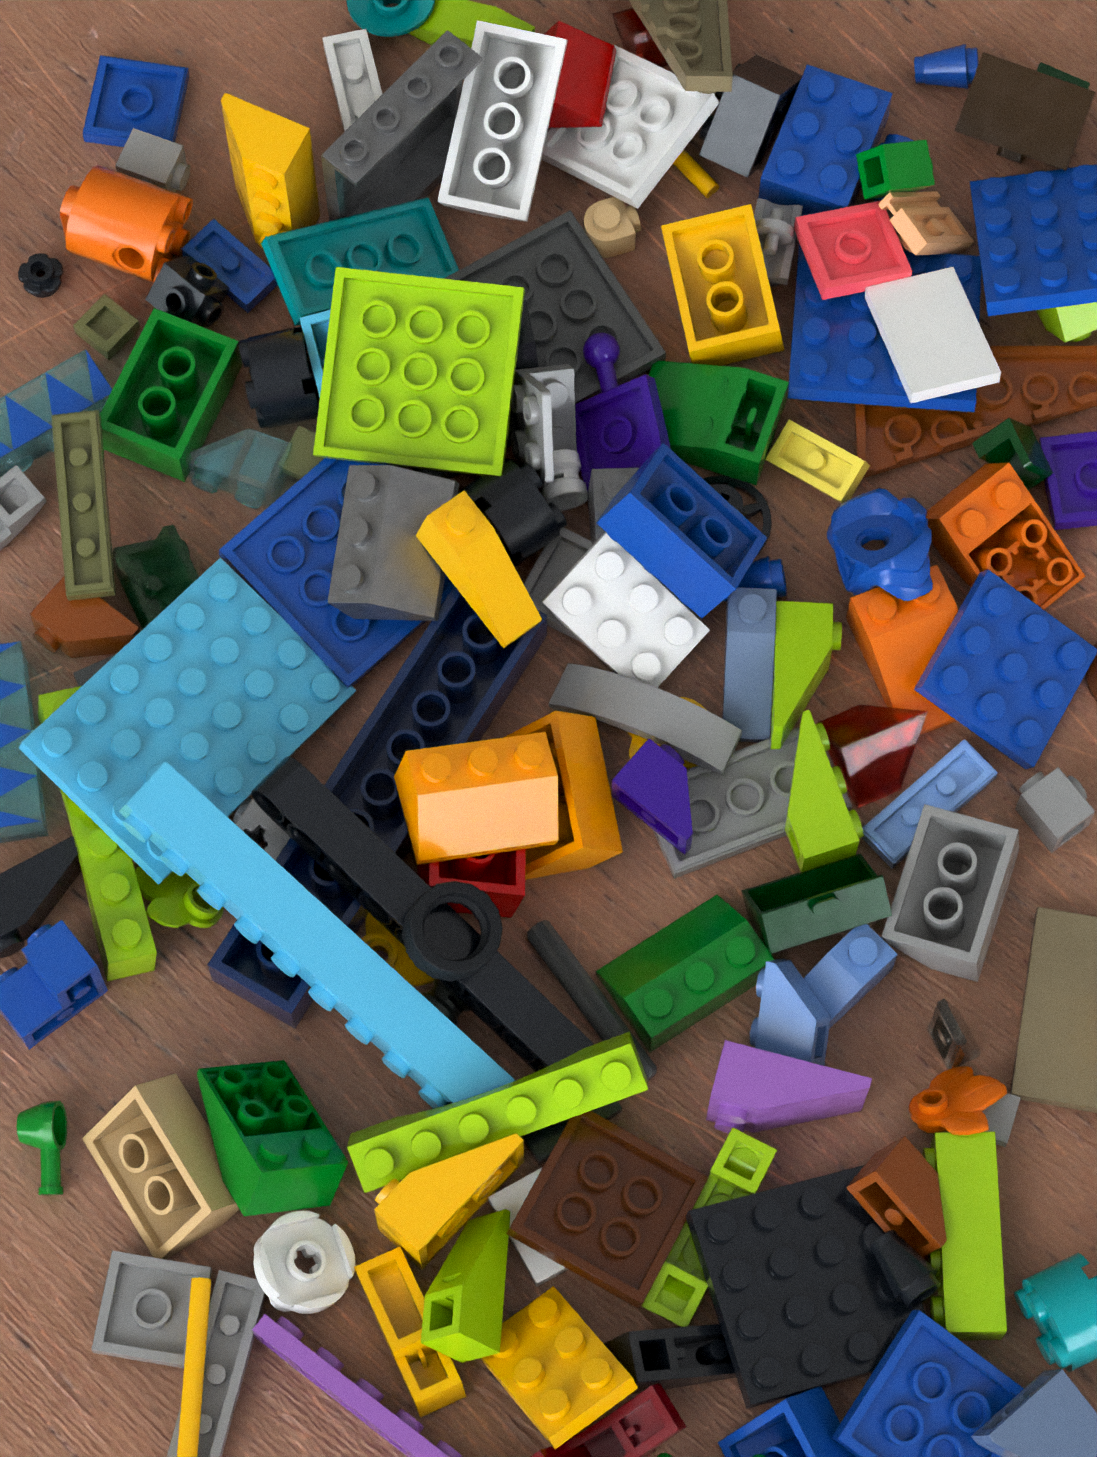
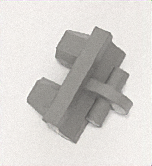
M758 198L754 219L769 284L773 287L779 284L787 285L797 239L793 229L795 217L801 216L803 206L778 205L766 199Z

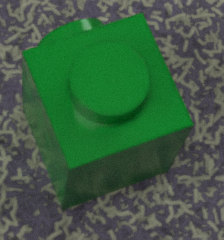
M927 140L882 144L856 154L864 200L882 198L889 192H916L935 185L933 163L929 155Z

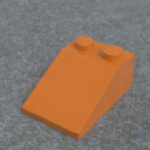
M938 565L930 567L933 588L929 593L911 601H903L881 587H877L851 597L846 614V620L903 742L957 721L914 690L958 612L956 602Z

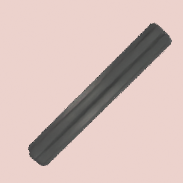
M543 920L534 925L527 932L529 942L602 1041L629 1032V1028L551 923ZM631 1033L646 1073L647 1081H649L657 1073V1066Z

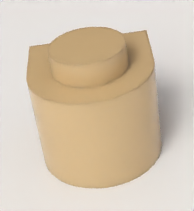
M611 197L598 201L587 209L584 215L583 230L600 255L604 258H609L635 250V232L641 231V224L635 207L631 205L625 207L623 201L616 197Z

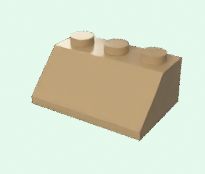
M177 1074L135 1085L82 1138L154 1258L167 1259L225 1224L240 1210L222 1180L210 1128Z

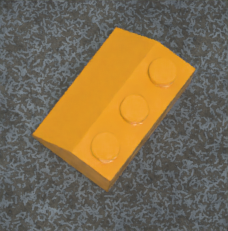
M554 711L505 736L511 737L546 732L558 774L559 840L555 845L526 849L525 880L588 869L623 852L596 717Z
M546 732L405 751L394 779L417 865L557 844L559 840L558 774Z

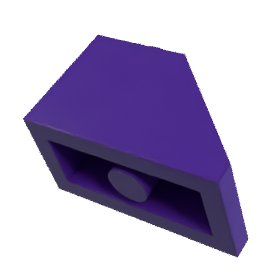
M649 738L612 779L611 795L685 855L691 849L693 836L687 768L683 766V758L673 748L666 744L658 746Z

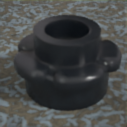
M38 253L30 256L27 263L21 264L18 278L20 282L24 283L25 291L33 296L44 298L57 292L62 283L61 275L64 271L58 259H50L47 254ZM39 271H44L45 275L43 277H38L37 273Z

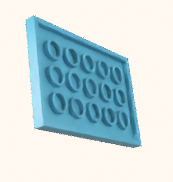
M219 558L21 742L19 749L159 885L173 872L160 858L163 851L151 840L148 839L146 842H142L133 836L123 825V821L126 818L119 811L165 761L173 766L229 817L251 796V791L285 757H291L357 690L352 685L347 689L291 626L223 559Z

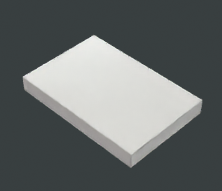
M954 267L865 288V300L910 403L1000 382V368Z

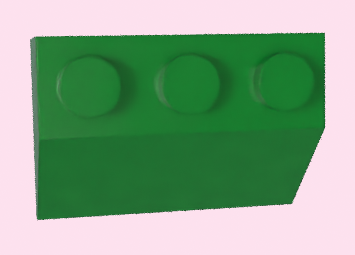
M715 895L598 969L596 975L650 1053L754 987L760 970L765 968L766 961L775 959L747 919L720 896Z

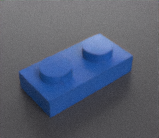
M212 219L181 248L183 257L190 255L197 262L211 267L216 272L217 278L230 288L227 295L247 313L278 285L272 269L215 219Z

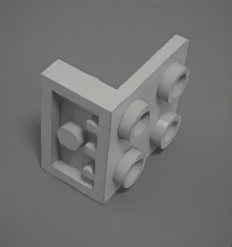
M569 364L515 370V385L513 387L511 409L513 413H516L517 430L511 433L512 452L514 457L523 465L525 463L529 464L544 484L554 483L553 451L570 449L577 452L574 368Z

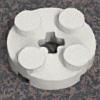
M311 1211L287 1213L276 1219L254 1245V1271L256 1278L264 1293L269 1297L272 1306L279 1311H293L299 1314H312L323 1311L341 1298L348 1288L349 1280L354 1275V1267L356 1266L355 1254L348 1236L338 1225L334 1224L331 1226L326 1221L319 1219L320 1214ZM296 1251H302L305 1258L313 1257L315 1265L309 1269V1274L302 1272L301 1269L296 1267L294 1260L297 1258Z

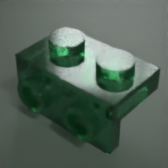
M173 524L164 526L154 540L115 547L112 551L114 570L142 630L199 578L190 559L189 548L185 541L180 538Z

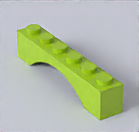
M81 686L38 695V718L40 725ZM60 789L78 852L95 938L107 982L154 971L157 951L132 858Z
M629 1031L583 1048L546 1068L493 1090L438 1108L398 1116L351 1133L347 1149L364 1193L386 1186L394 1178L398 1181L403 1180L412 1171L513 1134L523 1136L648 1090L647 1076Z

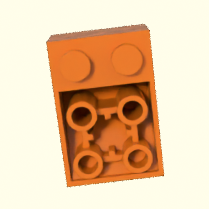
M1009 462L983 465L927 510L926 518L928 519V527L932 530V543L944 560L970 587H972L980 572L989 569L1045 610L1085 577Z

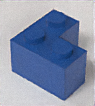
M63 920L54 926H51V924L44 925L31 934L27 940L28 945L21 949L28 963L20 969L13 967L0 975V1013L29 1050L108 991L97 964Z

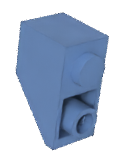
M776 959L766 961L765 968L760 970L756 983L757 997L761 998L759 1017L753 1020L750 1030L751 1046L824 1066L831 1016L791 960Z

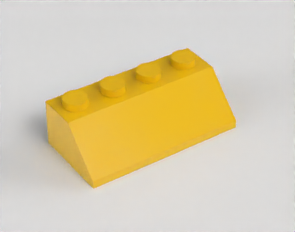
M224 93L221 98V105L235 189L255 242L263 249L261 243L266 236L316 225L320 217L310 128Z

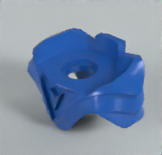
M878 488L847 500L833 511L831 524L827 529V539L835 552L843 584L846 590L853 593L854 596L869 591L874 586H879L903 601H911L932 590L933 583L930 576V557L928 555L932 541V530L928 527L927 510L914 498L898 500L888 490ZM872 540H883L885 547L871 551L864 549L863 545Z

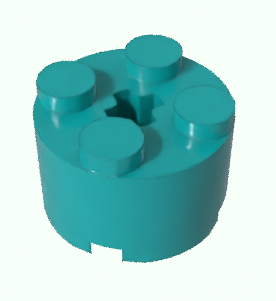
M1075 1253L1022 1280V1288L1014 1292L1021 1312L1026 1319L1033 1317L1042 1334L1036 1337V1343L1045 1361L1049 1365L1056 1363L1060 1369H1065L1068 1372H1072L1097 1359V1276L1088 1279L1081 1268L1090 1263L1080 1253Z

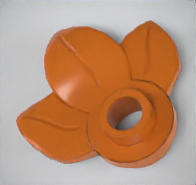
M958 1066L950 1068L933 1078L928 1089L923 1090L912 1098L909 1103L910 1117L919 1129L927 1133L943 1132L946 1130L954 1135L981 1133L989 1130L988 1120L982 1111L1007 1094V1087L993 1077L985 1075L974 1076L972 1067Z

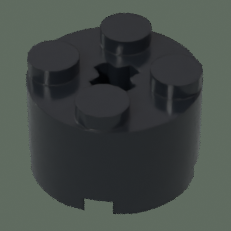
M302 326L256 335L239 341L243 365L245 368L249 367L251 381L245 382L246 393L251 409L256 410L261 429L318 418L320 397L309 354L306 353L308 350Z
M505 459L501 476H479L458 491V494L465 490L494 527L514 567H516L558 537L560 529L565 527L567 522L559 508L552 502L547 503L538 490L543 484L536 471L527 463L519 467L512 459Z

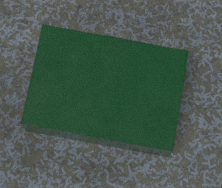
M861 853L742 890L748 920L771 954L892 916L883 875L878 876Z

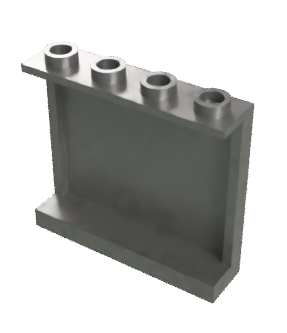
M447 30L321 155L329 221L426 198L442 182L462 92V81L482 62V56Z

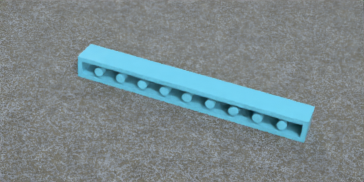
M167 761L157 769L119 811L126 818L123 821V825L133 836L142 842H146L149 839L162 850L163 853L160 855V858L168 868L179 876L187 873L200 885L197 889L198 894L210 906L217 910L224 907L237 919L234 926L245 938L254 944H257L259 940L274 953L271 960L281 971L292 978L296 974L299 975L311 986L308 993L312 999L327 1011L335 1008L348 1020L345 1024L346 1029L363 1044L367 1045L371 1041L385 1054L382 1057L383 1063L393 1073L401 1078H405L408 1075L421 1087L418 1094L432 1108L458 1102L516 1081Z

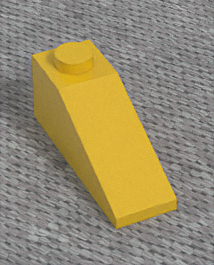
M465 490L426 516L416 537L503 648L542 621L494 527Z

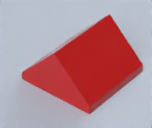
M558 21L544 34L568 40L548 128L602 127L616 57V48L610 43Z

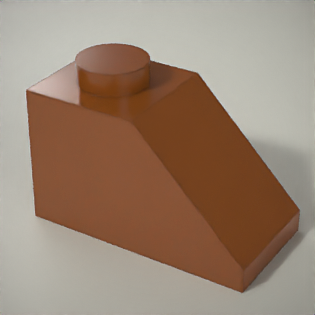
M64 576L30 613L36 630L33 634L34 637L49 651L55 653L60 649L70 658L117 654L141 632L137 625L100 597L69 601L66 597Z
M906 1136L877 1151L846 1187L885 1233L895 1230L922 1257L941 1248L947 1241L938 1173Z

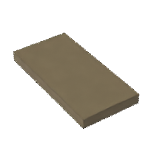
M1037 907L1010 1090V1094L1021 1097L1020 1100L1097 1113V917L1042 907Z

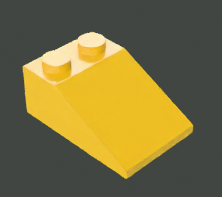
M751 204L661 225L692 363L721 366L784 351Z
M513 1134L412 1171L401 1182L394 1178L380 1191L375 1199L379 1204L374 1209L378 1230L396 1247L400 1246L403 1253L423 1270L468 1220L488 1201V1197L496 1193L524 1163V1140L518 1134Z

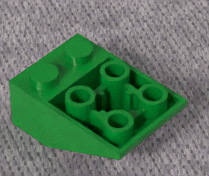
M657 361L654 363L649 376L655 378L671 450L685 463L757 485L786 405L789 382L742 367Z
M285 1060L198 1069L197 1078L222 1180L243 1216L330 1206L348 1165V1160Z

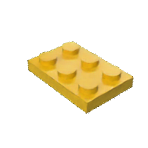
M554 1286L502 1323L500 1353L480 1358L554 1449L560 1447L638 1389L629 1372Z

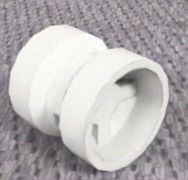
M570 449L553 451L554 483L544 484L542 482L543 489L540 493L547 503H554L560 511L579 507L588 500L586 484L579 479L578 474L581 470L579 454L575 450Z

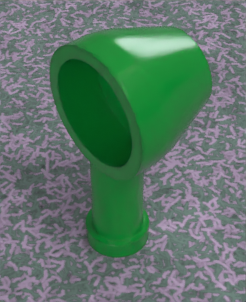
M47 1101L21 1111L18 1114L17 1135L21 1143L40 1149L41 1187H38V1195H63L60 1150L64 1148L67 1140V1116L61 1101Z

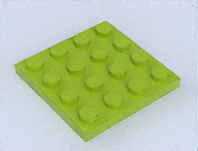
M336 267L313 455L321 458L462 474L501 476L506 454L525 295L524 287Z

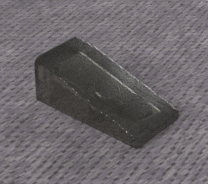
M946 999L938 1001L927 1030L946 1067L952 1069L979 1057L981 1050L959 1010Z

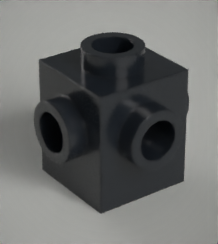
M189 255L163 264L145 300L158 310L196 325L209 327L222 315L224 310L222 302L230 288L217 278L216 272L211 267L197 262Z

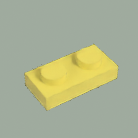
M791 420L787 421L765 459L770 464L840 503L851 499L870 467L861 458Z

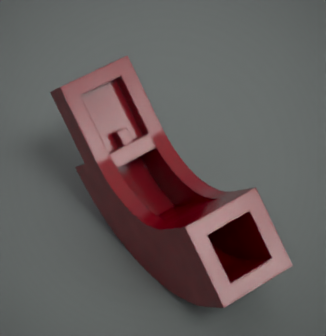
M657 1383L645 1389L601 1421L573 1436L557 1449H554L552 1446L547 1447L530 1457H648L656 1452L655 1449L687 1426L662 1385Z

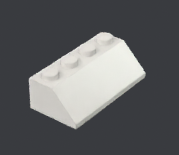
M477 20L471 49L482 56V62L464 79L437 200L438 203L448 208L484 216L528 221L568 42L567 39Z

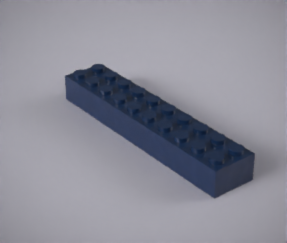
M454 586L440 607L438 621L430 622L324 785L402 860H404L411 849L412 843L394 775L405 751L480 741L547 636V615L538 610L542 621L503 648ZM290 837L275 861L356 934L365 921L368 911ZM233 925L207 964L212 981L296 1029L313 1002L312 997L308 993L311 986L299 975L296 974L292 978L281 971L271 960L274 953L260 940L257 944L252 943Z

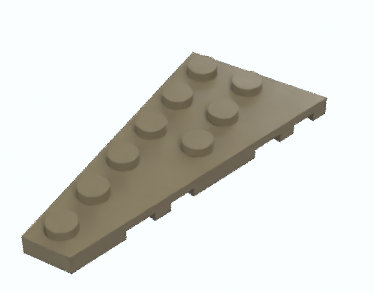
M629 0L685 91H698L703 94L732 92L733 73L727 0Z

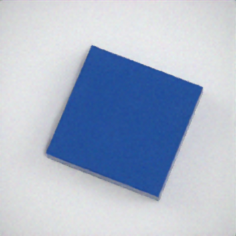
M100 55L83 129L84 142L124 147L133 128L175 142L190 76L189 69L186 67Z

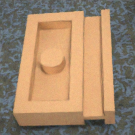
M937 191L889 192L878 204L881 210L889 209L894 215L889 221L898 231V238L902 246L914 255L962 254L974 242L949 207H941L938 204L937 200L941 196Z

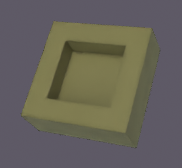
M106 294L73 325L75 334L108 360L140 329L139 321Z

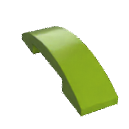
M732 1127L693 1209L757 1193L777 1150ZM687 1220L641 1305L642 1308L679 1327L689 1326L708 1290Z

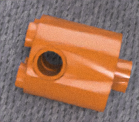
M97 165L86 175L80 187L71 185L63 198L60 208V219L65 236L66 249L70 253L154 283L165 262L172 261L173 255L180 257L183 255L181 248L188 243L190 231L183 229V226L190 216L193 199Z

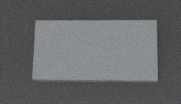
M799 727L792 729L780 750L771 749V738L735 751L723 775L701 766L687 770L693 830L691 849L684 855L653 830L674 879L787 836L785 823ZM827 750L826 754L829 759L831 767H834L833 761ZM847 793L842 794L847 809L850 811L852 809L851 801Z

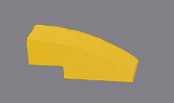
M399 1246L355 1266L356 1274L420 1418L467 1397L452 1359L421 1343L425 1299L401 1247Z

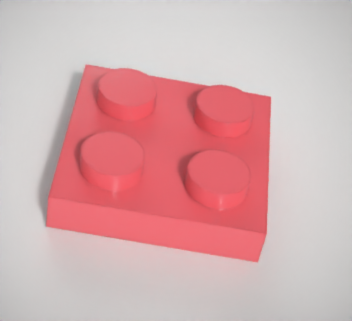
M880 201L795 217L793 229L822 300L865 292V288L868 286L911 277L912 269L896 231L889 221L890 217L887 210H881L878 205Z

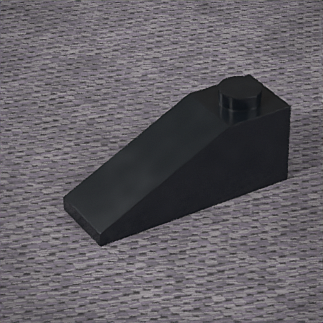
M73 836L0 874V958L10 956L23 948L25 945L24 941L41 926L82 871Z
M720 1324L629 1331L604 1343L633 1377L638 1389L631 1394L641 1393L657 1383H660L663 1389L666 1390L736 1377Z

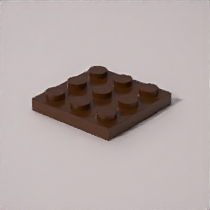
M589 1111L568 1120L506 1234L639 1309L686 1222L685 1215L689 1210L693 1209L709 1177L593 1111Z

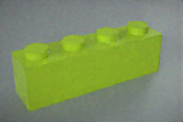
M995 1131L971 1135L935 1132L930 1148H923L922 1155L938 1173L947 1241L941 1248L928 1254V1262L938 1271L935 1277L941 1283L938 1289V1296H931L930 1316L932 1320L960 1341L1001 1340L1007 1332Z

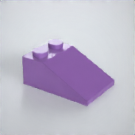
M725 1040L710 1096L706 1120L715 1122L714 1127L717 1130L728 1134L732 1127L741 1132L746 1130L754 1133L859 1112L863 1108L872 1078Z

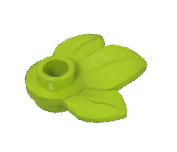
M141 867L135 869L141 894L145 899L151 901L146 909V914L157 923L172 928H179L187 924L199 928H209L217 924L222 917L224 908L222 907L220 910H217L210 906L197 892L200 885L187 873L179 876L172 872L158 885Z

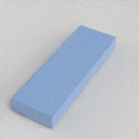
M964 739L863 827L864 836L861 838L892 869L909 853L924 804L956 813L996 778L998 772Z

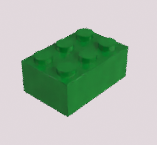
M154 308L100 413L104 450L185 482L243 366L239 341Z

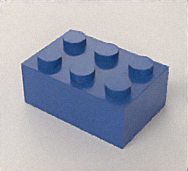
M807 64L762 173L758 198L766 199L778 205L803 206L801 216L854 206L862 186L856 154L878 146L888 120L893 93Z

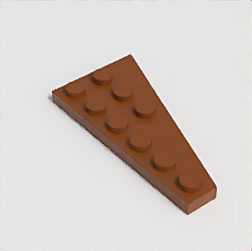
M990 346L1001 371L1000 382L977 388L974 412L854 404L855 456L870 465L863 479L970 446L978 438L1008 418L1031 427L1097 406V346Z

